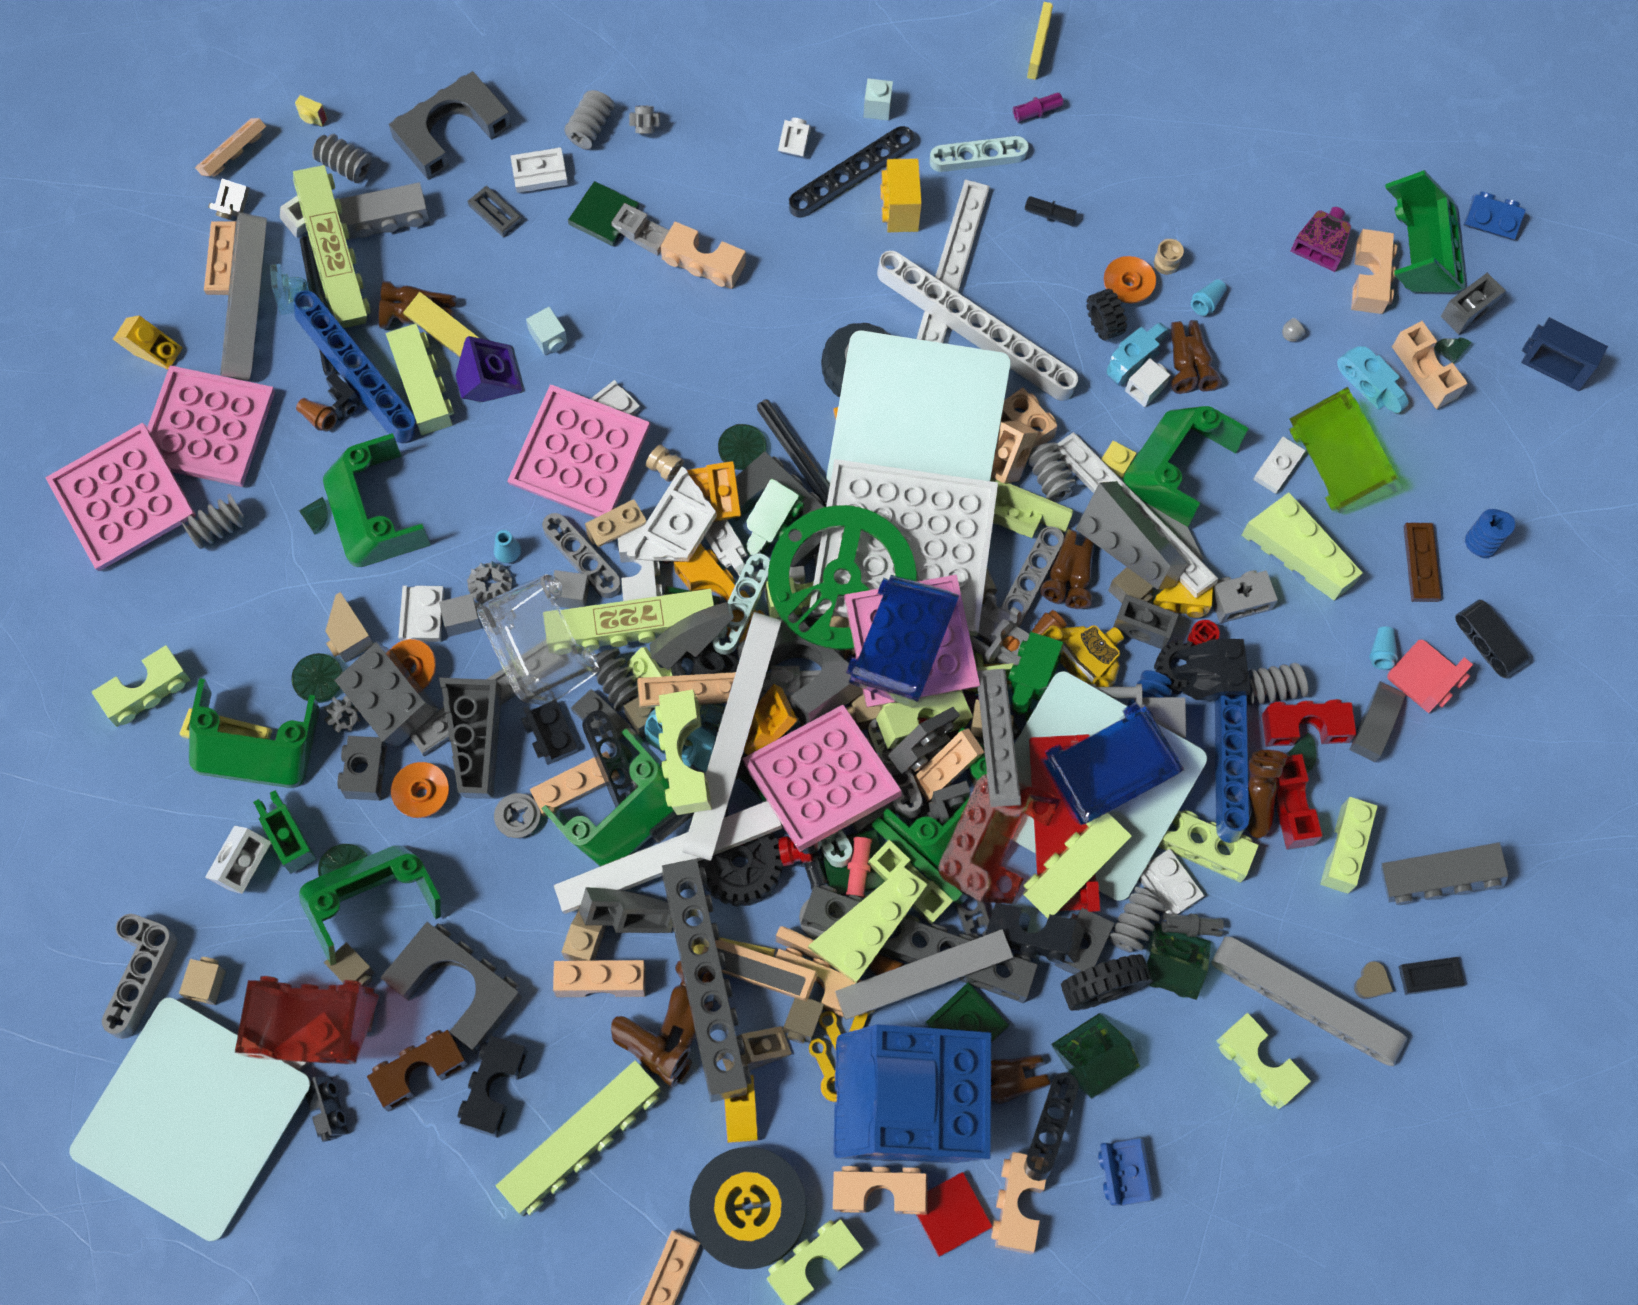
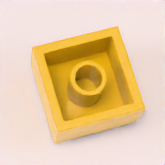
M887 159L886 170L881 171L880 199L883 200L882 222H887V233L918 232L921 212L918 159Z

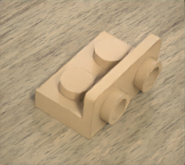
M633 499L585 523L587 536L592 545L596 544L598 547H601L645 525L646 519Z

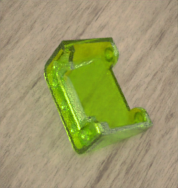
M1348 387L1289 418L1293 425L1289 429L1296 443L1301 441L1306 447L1328 489L1329 495L1325 499L1332 511L1337 509L1339 513H1343L1403 489V485L1367 418Z

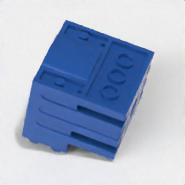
M875 1024L838 1035L835 1063L837 1102L834 1103L833 1153L836 1159L954 1164L990 1159L991 1033Z

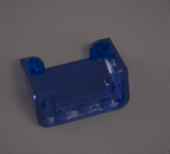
M890 575L889 579H882L877 594L882 595L880 604L862 650L857 659L851 658L846 673L851 675L848 683L913 708L923 692L959 595L944 589Z
M1137 702L1122 710L1124 715L1115 723L1070 747L1062 748L1058 744L1045 751L1046 757L1042 758L1041 761L1073 821L1079 825L1097 819L1184 770L1179 758L1146 705L1142 704L1139 706Z

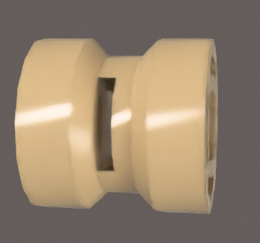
M1165 239L1159 244L1154 258V267L1158 272L1169 275L1177 271L1184 253L1182 244L1175 239Z
M660 444L649 455L646 467L652 471H658L663 479L670 482L683 466L684 460L677 455L669 454V449Z

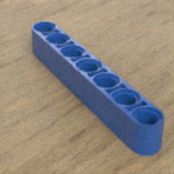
M308 290L298 292L294 297V317L386 432L388 434L393 433L396 442L406 443L413 439L415 417L410 409L317 295ZM308 306V307H311V308H310V309H303V308H301V307ZM318 326H325L327 328L320 329ZM340 345L343 348H334L333 346ZM350 365H357V366H359V367H358V368H351V367H349V366H350ZM365 385H374L375 387L367 388ZM388 404L392 407L384 408L381 405ZM399 424H405V425H407L408 427H407V428H400V427H398L397 425H399Z
M1246 695L1232 696L1234 699L1227 696H1219L1215 700L1216 832L1221 840L1228 843L1238 841L1249 822ZM1227 720H1231V721H1233L1235 724H1231V723H1229ZM1227 745L1233 746L1236 750L1230 749ZM1227 770L1233 771L1236 776L1229 774ZM1227 796L1235 798L1237 802L1231 801ZM1227 822L1234 823L1237 828L1229 826Z

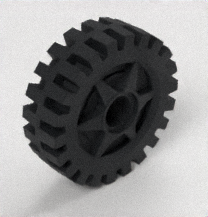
M772 832L713 855L711 861L707 859L698 861V867H704L707 885H703L704 888L710 892L712 897L718 898L722 903H730L732 906L738 907L740 904L749 906L753 902L758 903L762 901V898L765 896L768 897L772 890L776 888L783 869L777 837L775 838ZM739 856L748 860L747 865L741 868L732 864V861Z
M1137 954L1120 957L1117 960H1109L1107 963H1100L1095 967L1087 968L1085 971H1080L1076 975L1063 980L1060 985L1069 1009L1071 1011H1078L1096 1007L1100 1004L1120 999L1122 996L1130 995L1132 992H1137L1151 984L1152 978L1143 955Z

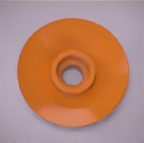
M1123 256L1113 260L1107 266L1103 278L1105 288L1112 289L1118 295L1117 299H1120L1123 303L1132 304L1144 301L1152 294L1156 285V276L1152 267L1146 261L1134 256ZM1129 282L1132 286H1128L1125 283Z
M416 639L398 642L391 650L410 674L411 667L416 665V670L411 675L422 689L426 688L432 681L436 671V659L432 649L424 642Z
M416 762L405 766L396 774L391 785V797L394 805L401 813L412 818H425L435 814L444 806L449 795V784L445 774L440 768L427 762ZM420 789L427 790L426 795L423 797H418L417 792Z

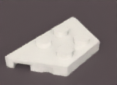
M684 467L680 468L627 552L629 559L689 561L717 517L716 511L705 499L703 493Z

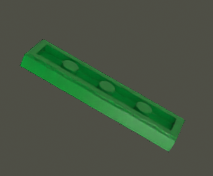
M878 817L874 821L872 827L887 841L890 840L924 875L933 881L954 902L961 905L968 898L966 894L884 820Z

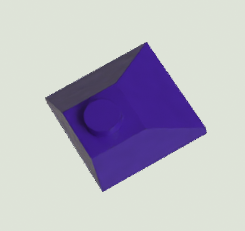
M472 336L465 338L455 375L462 399L486 402L523 391L510 345Z

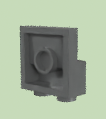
M954 707L919 724L888 755L901 774L907 773L912 768L914 771L921 769L928 763V759L931 761L951 741L947 734L953 730L954 726L952 723L960 716Z

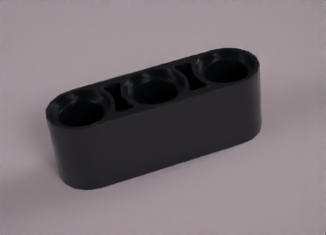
M1479 599L1455 615L1459 628L1500 677L1507 678L1529 663L1530 660L1526 650L1485 601Z

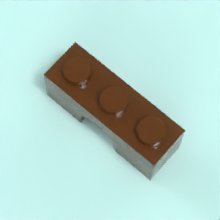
M437 1030L425 1038L427 1042L418 1047H415V1045L409 1046L399 1053L400 1057L390 1063L384 1061L372 1068L373 1073L369 1074L367 1078L386 1111L389 1112L415 1097L410 1088L409 1080L412 1072L418 1067H432L436 1075L443 1081L468 1066L457 1043L448 1030L444 1032Z

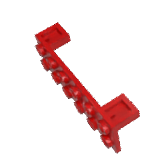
M1089 734L1032 737L1029 739L1036 869L1038 876L1047 869L1044 863L1055 852L1060 856L1067 848L1064 843L1075 832L1081 834L1088 827L1085 822L1092 815L1089 764H1091ZM1096 873L1058 911L1081 910L1082 908L1088 912L1100 911L1099 885L1096 880Z

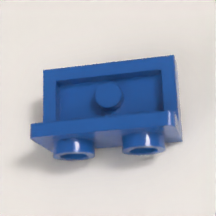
M1480 191L1479 195H1472V202L1463 225L1515 240L1526 209L1520 208L1521 203L1510 199H1505L1503 203L1494 200L1496 195Z
M1144 1139L1101 1143L1098 1159L1101 1169L1105 1170L1106 1182L1103 1184V1190L1106 1199L1110 1201V1205L1125 1206L1154 1201Z

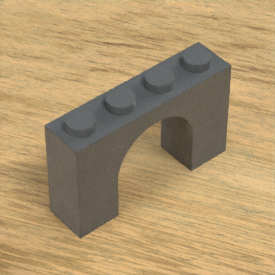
M474 71L459 77L450 86L439 90L431 98L418 103L413 109L404 115L396 117L389 123L393 139L427 180L449 167L445 151L430 135L432 127L441 118L454 114L467 116L473 119L491 140L512 127L508 110Z
M763 452L736 476L741 512L740 517L734 518L736 521L757 504L771 478L779 480L805 496L802 501L804 507L801 511V516L819 508H824L821 505L820 498L815 493H809L803 488L801 480L794 474L790 475L784 470L782 462L775 456L771 457L767 452ZM797 530L789 534V539L794 542L799 541L802 537L801 533ZM822 531L814 534L801 545L792 560L791 567L805 566L814 558L813 554L819 553Z
M792 613L788 620L791 623H796L802 616ZM780 617L776 618L781 620L767 672L779 663L791 658L810 659L822 668L814 680L790 696L794 714L805 725L841 705L845 706L863 693L859 669L845 661L839 650L820 647L802 639ZM806 620L799 626L801 632H807L810 629ZM745 640L737 645L739 659L742 654Z
M426 922L381 976V979L409 1001L427 977L442 967L456 966L470 972L474 977L476 985L474 999L449 1032L477 1055L483 1043L489 1040L490 1036L493 1035L522 997L517 991L520 986L507 976L503 979L494 973L496 968L484 958L479 962L471 956L474 951L462 941H459L458 944L454 943L449 939L451 933L437 923L434 927Z

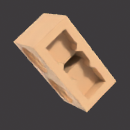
M1021 388L1004 400L1001 422L1017 420L1030 428L1039 427L1043 430L1038 433L1033 448L1045 444L1055 437L1058 426L1055 418L1039 406V401L1032 393H1028L1024 388ZM1015 408H1022L1026 412H1017Z

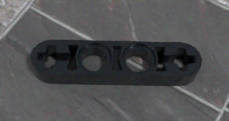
M596 710L585 716L582 727L616 808L638 785L630 776V765L609 716L603 711ZM594 718L596 721H602L603 725L599 727V730L598 728L591 727L590 723L594 721ZM606 733L609 736L599 740L598 742L596 741L597 737L604 735ZM603 743H609L613 746L615 752L612 758H605L601 754L600 749ZM615 769H619L625 774V782L622 785H618L612 780V772ZM628 786L631 789L620 795L618 794L619 790L625 789Z
M1059 1073L1053 1078L1024 1163L1025 1173L1029 1178L1036 1181L1045 1180L1052 1171L1079 1089L1078 1080L1070 1073ZM1062 1084L1068 1085L1064 1100L1058 1098ZM1057 1107L1062 1110L1064 1117L1054 1119L1049 1115L1048 1109ZM1045 1132L1050 1133L1054 1136L1056 1142L1052 1145H1046L1041 1142L1039 1135ZM1039 1153L1045 1154L1041 1169L1038 1170L1035 1168V1163Z

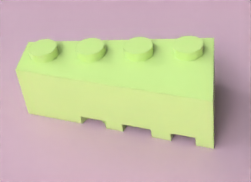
M902 867L808 945V949L856 984L927 884Z

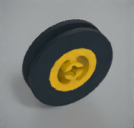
M757 1147L734 1148L712 1159L698 1175L691 1191L689 1203L691 1224L703 1248L719 1262L738 1269L763 1268L777 1262L788 1254L802 1234L807 1211L805 1191L799 1176L792 1166L779 1155ZM753 1188H758L767 1195L771 1204L767 1220L757 1227L754 1223L762 1214L761 1208L752 1209V1215L746 1216L744 1210L735 1211L736 1216L746 1225L742 1229L734 1226L726 1214V1205L731 1194L736 1190L742 1191L734 1202L735 1208L744 1207L747 1200H750L753 1206L761 1205L758 1196L751 1192Z

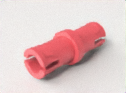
M854 837L852 860L848 863L847 867L850 870L846 896L855 895L864 898L866 877L871 869L868 862L872 840Z

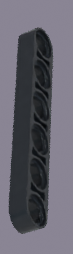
M905 126L896 127L798 189L789 198L790 213L798 218L808 216L886 166L887 159H897L913 146V131ZM899 135H904L909 138V141L901 144L895 138ZM879 148H885L889 151V154L881 157L875 151ZM865 161L869 167L861 170L855 166V163ZM838 174H845L849 179L846 182L840 183L834 177ZM817 187H824L828 190V193L819 196L815 194L814 190ZM797 200H804L808 205L803 209H798L793 203Z

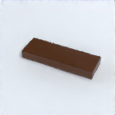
M1405 523L1403 528L1411 602H1439L1441 592L1433 523Z

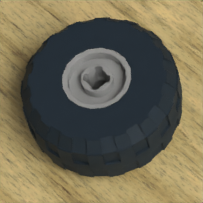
M852 323L836 330L826 341L821 359L824 381L832 393L837 397L841 395L849 342L852 334L856 331L891 334L883 328L870 323Z

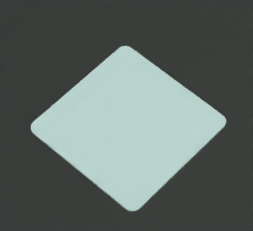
M856 331L853 333L849 342L826 482L830 486L834 459L990 481L1011 365L1010 358L1005 353L867 331Z
M1059 672L1051 680L1014 744L1021 805H1016L994 830L1036 854L1029 739L1032 737L1089 734L1091 755L1089 775L1092 814L1096 811L1100 814L1104 810L1107 811L1131 835L1124 845L1096 872L1099 891L1114 900L1121 901L1126 899L1133 890L1204 768L1207 756L1201 748L1070 673Z
M165 998L156 1007L71 1144L70 1156L74 1161L205 1240L215 1241L224 1234L308 1093L310 1080L304 1073L178 1000Z

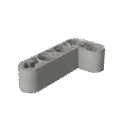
M126 914L120 917L116 924L118 936L136 947L102 1018L104 1030L119 1039L129 1038L135 1033L177 946V938L168 928L135 914ZM134 924H138V931L134 935L128 936L129 928ZM165 934L166 938L163 944L155 946V939L159 935ZM152 961L150 971L141 974L142 966L146 962ZM138 989V997L128 1002V994L132 990ZM123 1006L130 1009V1012L122 1010ZM117 1020L124 1021L122 1026H116L115 1024Z

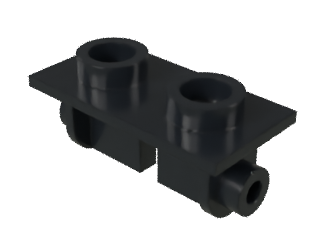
M313 1077V1081H310V1089L306 1094V1099L310 1111L318 1109L321 1111L320 1114L312 1117L317 1137H321L322 1142H327L334 1139L333 1135L349 1134L346 1126V1115L341 1109L337 1096L338 1088L333 1082L332 1077Z

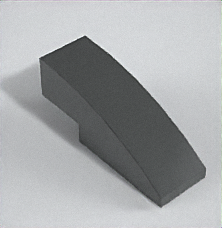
M727 602L714 605L678 621L650 644L651 658L669 670L686 651L696 657L734 618L731 605Z
M1379 681L1357 728L1358 731L1349 748L1350 751L1373 762L1378 760L1396 722L1405 697L1404 692Z
M585 888L579 909L585 925L613 926L616 933H671L673 924L667 902L621 890Z

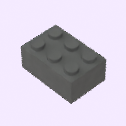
M375 642L335 679V682L380 739L397 748L439 710L393 651L378 642Z

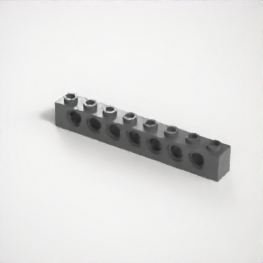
M697 858L662 865L664 887L710 1103L746 1095L747 1085L752 1084L748 1066H742L740 1056L745 1055L742 1037H736L734 1026H738V1018L735 1007H729L728 997H732L729 979L723 980L721 969L726 968L724 954L722 950L717 951L715 941L719 940L717 923H711L709 913L713 912L711 896L704 894L703 885H707L704 867H698ZM685 889H691L696 895L692 898H685L680 893ZM695 916L700 918L702 923L698 926H691L686 921L688 918ZM702 944L708 948V951L704 954H696L692 948ZM708 972L714 976V980L710 983H703L698 977L700 974ZM709 1001H716L720 1004L721 1008L716 1012H710L704 1006ZM715 1030H723L727 1034V1038L723 1041H716L711 1037V1033ZM722 1059H729L733 1062L734 1066L728 1071H723L718 1068L717 1063Z
M821 885L820 888L814 886L801 925L825 932L841 919L831 917L828 913L829 908L832 906L840 907L844 915H846L864 899L855 895L845 897L836 894V889L826 885ZM906 914L896 927L899 931V936L888 938L879 953L912 963L940 953V947L943 945L953 948L975 939L965 934H959V936L947 933L948 929L940 925L931 924L930 927L921 924L920 919ZM917 935L924 937L927 946L917 948L912 943V937ZM1015 954L1012 959L956 980L964 983L969 982L970 985L1023 1003L1028 997L1037 964L1031 963V958L1025 955ZM996 966H1006L1010 971V977H1000L996 972Z

